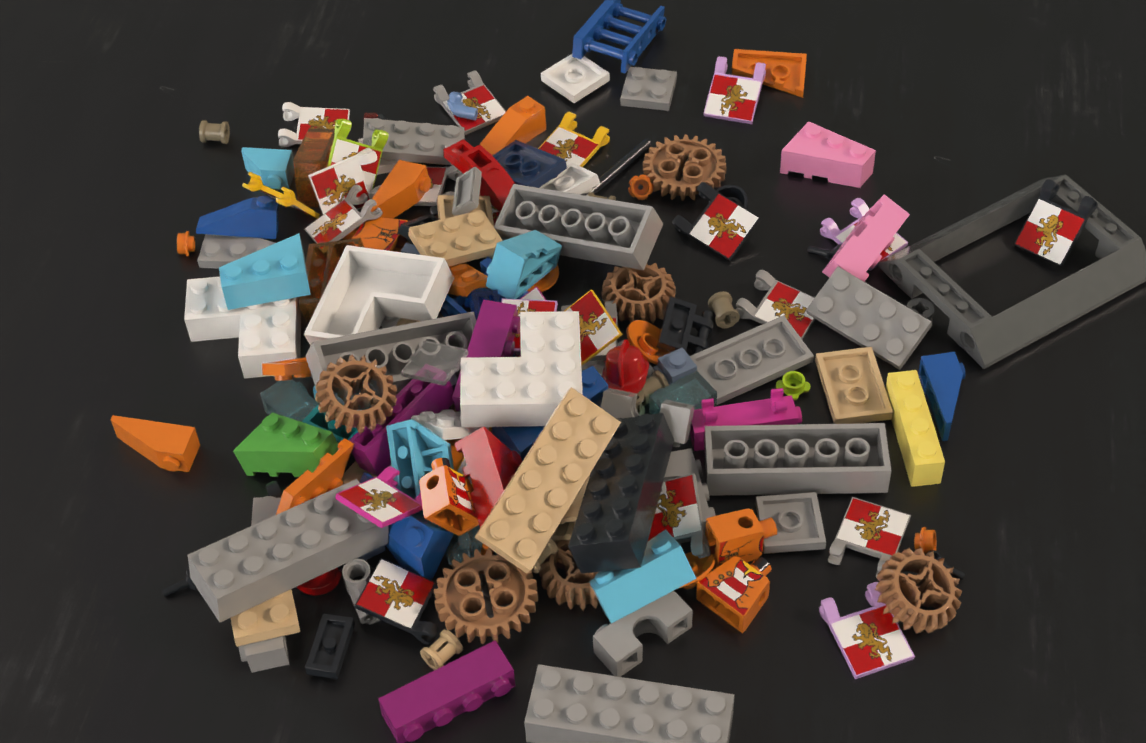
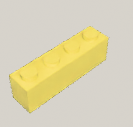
M917 370L888 373L885 389L893 410L892 423L910 485L914 487L941 484L945 460Z

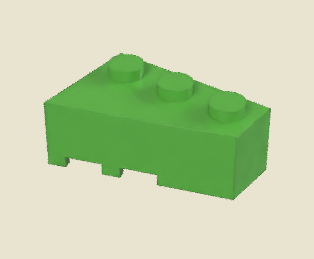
M272 412L263 419L262 423L233 452L247 476H255L256 472H268L273 477H278L280 473H292L294 477H300L307 470L313 473L320 464V459L325 454L329 453L333 456L338 451V442L333 432Z

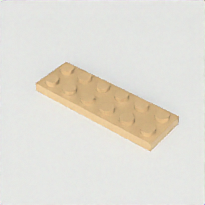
M571 387L565 393L475 538L525 573L530 572L621 422Z

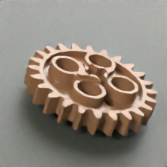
M674 135L673 141L664 138V144L656 142V148H649V153L645 154V160L643 161L644 175H647L650 178V182L653 183V191L661 190V196L669 193L672 200L677 195L680 196L682 201L685 200L686 196H690L692 200H695V195L699 194L697 187L701 182L707 183L713 189L714 187L720 188L721 181L725 180L726 174L725 156H722L721 149L715 150V143L707 145V139L699 142L698 136L690 140L688 135H685L683 139H679L677 135Z
M491 548L487 549L485 555H481L479 550L475 549L474 557L472 558L463 553V562L460 563L453 559V570L443 569L444 578H437L438 588L434 589L435 607L440 621H445L446 629L450 631L455 628L457 638L467 633L468 642L470 643L474 640L475 636H480L481 644L485 643L487 636H491L493 641L498 643L499 634H503L509 639L510 629L513 628L521 632L520 621L529 623V613H535L536 611L535 602L538 601L537 583L533 579L532 570L525 573L501 555H492ZM480 573H483L486 578L494 615L492 618L487 616L479 578ZM466 584H472L469 587H464ZM502 604H510L509 606H506V607H501V606H500V605H502ZM473 610H477V611H478V612H476V613H471V614L468 613V612L473 611Z

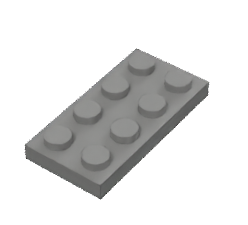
M364 118L363 144L372 146V133L374 130L387 131L389 134L381 155V159L403 160L452 166L443 157V149L464 139V127Z
M840 267L835 269L806 309L808 315L862 348L872 347L874 355L901 370L932 326L930 320Z
M783 315L691 355L690 358L697 365L695 377L710 399H714L716 406L781 377L789 371H794L812 363L814 355Z

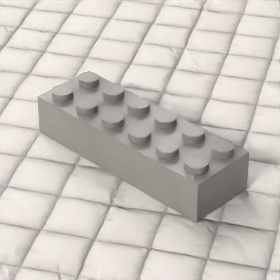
M513 184L494 228L503 241L537 230L563 245L560 252L562 256L644 270L663 222L652 206Z
M468 312L313 341L306 354V360L315 387L316 383L320 380V373L323 370L327 371V365L330 362L336 364L340 356L348 362L349 356L352 354L357 361H360V358L365 355L366 362L368 363L376 359L377 368L386 366V375H393L392 385L396 386V393H399L426 366L441 371L447 376L456 373L458 379L461 371V358H465L476 324L474 312ZM368 383L369 388L375 391V395L379 397L376 389ZM361 388L358 391V393H354L352 395L351 400L355 395H359V392H361ZM333 391L335 398L343 405L344 401L337 396L338 393Z
M885 423L705 426V476L709 496L776 495L816 492L817 494L888 493L891 464Z
M355 479L188 554L190 578L218 621H225L388 544V526L384 528L378 527L335 499L336 493L356 486L360 482Z
M538 664L524 721L526 742L729 743L735 694Z

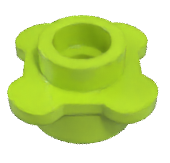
M797 371L785 373L782 380L776 382V389L783 388L784 393L787 396L792 395L793 400H797L803 392H809L811 387L809 382H805L804 375Z

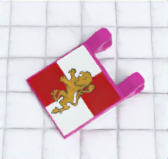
M392 466L384 469L379 476L336 493L335 496L337 501L380 528H384L423 510L421 493L413 499L396 488L398 483L393 479L395 476L400 475V471Z

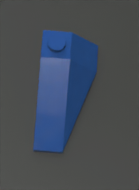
M363 473L360 483L374 477L368 473ZM422 510L388 525V544L385 546L401 567L432 580L454 533L424 519Z

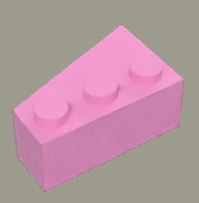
M808 121L782 149L780 173L788 174L789 171L803 173L804 178L812 179V176L828 178L830 183L860 188L873 173L876 150Z
M884 194L859 220L822 272L830 278L835 269L840 267L865 282L869 276L866 271L869 267L873 269L882 258L880 253L892 244L895 239L893 236L910 214Z

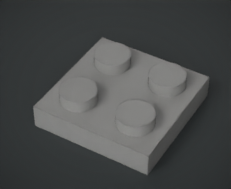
M630 67L621 94L620 106L669 111L676 85L677 72Z
M816 492L756 497L755 505L758 520L761 521L771 517L776 524L778 532L777 535L764 539V554L826 548V538Z

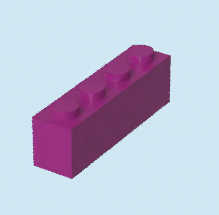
M483 300L465 358L513 356L515 349L514 336L520 333V317L518 316L517 305ZM461 371L452 396L457 412H461Z
M426 366L396 395L397 401L395 406L392 407V415L386 417V421L382 426L376 423L373 431L365 426L361 434L357 432L349 440L354 443L351 453L361 469L379 476L384 469L391 465L387 425L410 420L413 415H420L421 412L432 411L436 414L442 410L449 409L454 403L452 397L454 389L445 373Z
M493 641L378 698L382 716L397 743L415 741L424 732L436 726H444L454 717L466 711L476 710L483 702L495 696L500 697L508 693L511 688L515 687L514 669L497 642Z

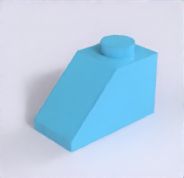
M242 147L241 152L245 168L248 172L259 175L263 185L271 189H281L282 187L290 189L296 170L292 150Z

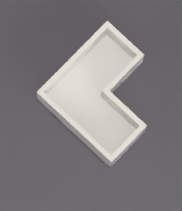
M346 245L304 332V336L311 345L313 341L377 330L380 328L385 316L417 321L436 319L454 277L445 258Z
M220 277L187 279L184 321L191 342L239 338L238 358L244 379L274 376L263 375L262 363L300 358L301 297L228 310Z
M579 311L520 312L521 357L461 358V427L545 426L565 393L571 387L583 395Z

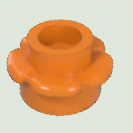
M641 174L630 179L628 191L632 197H637L638 200H645L649 194H652L653 183L650 182V178L647 175ZM639 185H643L642 190L638 188Z
M189 231L178 233L177 252L178 254H186V257H189V252H195V236H190Z
M922 527L920 533H915V550L922 548L924 554L931 550L936 551L937 540L935 530H926V527Z

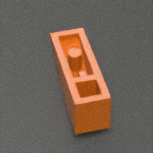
M526 96L505 112L480 145L493 156L515 140L526 144L546 130L545 107L531 97Z
M398 160L372 199L377 202V205L372 207L371 212L375 211L376 208H380L383 212L381 217L393 219L418 203L431 186V179L426 165Z
M112 415L111 423L117 438L160 468L172 472H189L200 447L195 427Z

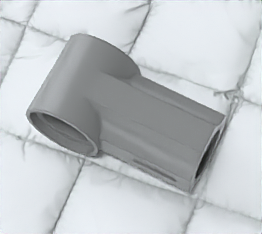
M358 558L346 563L342 569L346 590L351 597L354 607L372 575L369 564L365 560ZM359 576L363 577L360 580H353L354 578ZM355 609L361 624L367 623L370 625L380 621L378 618Z

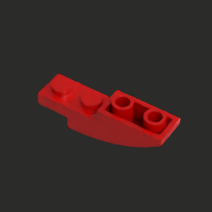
M464 139L443 149V157L463 174L473 167H477L482 172L479 195L490 196L491 205L501 212L513 184L516 183L500 163L480 144L473 147Z

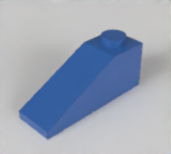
M259 196L201 216L196 227V234L276 239L279 228V203H276V199H272L269 196Z
M955 352L921 356L918 371L922 388L942 441H947L949 438L961 381L965 379L964 365L962 362L959 363Z

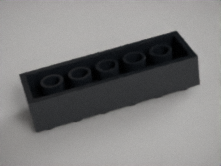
M663 413L616 418L621 423L591 471L568 545L581 574L641 568L674 443V438Z

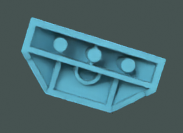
M410 419L386 426L391 465L400 471V475L394 478V481L398 483L396 488L415 499L421 493L419 481L422 476L432 471L431 463L435 459H449L450 466L454 470L450 443L417 421Z

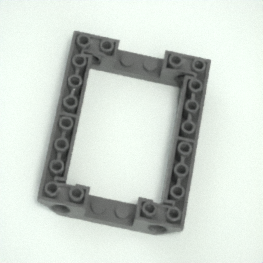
M1067 175L1041 179L877 263V266L911 299L924 293L950 318L947 334L983 369L1146 281V249L1141 237L1097 200L1095 201L1098 203V206L1088 218L1084 228L1099 240L1095 256L1100 260L993 317L934 263L954 251L1031 213L1040 196L1042 186L1047 179L1055 181L1060 187L1051 202L1078 213L1083 197H1093Z

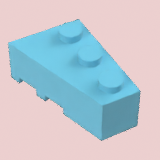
M537 230L498 242L492 262L486 271L488 278L485 286L506 299L519 298L526 290L557 266L563 245Z
M300 234L291 236L219 267L221 287L228 310L311 295Z
M665 529L647 542L641 568L598 572L589 583L605 615L612 624L695 580L696 576L682 547Z

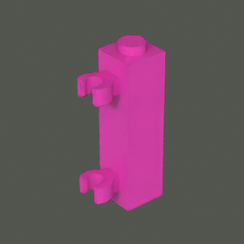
M783 388L772 389L770 399L714 407L713 398L701 400V409L694 410L690 429L693 450H704L705 426L798 425L802 423L801 409L799 406L795 407L792 395L783 396Z

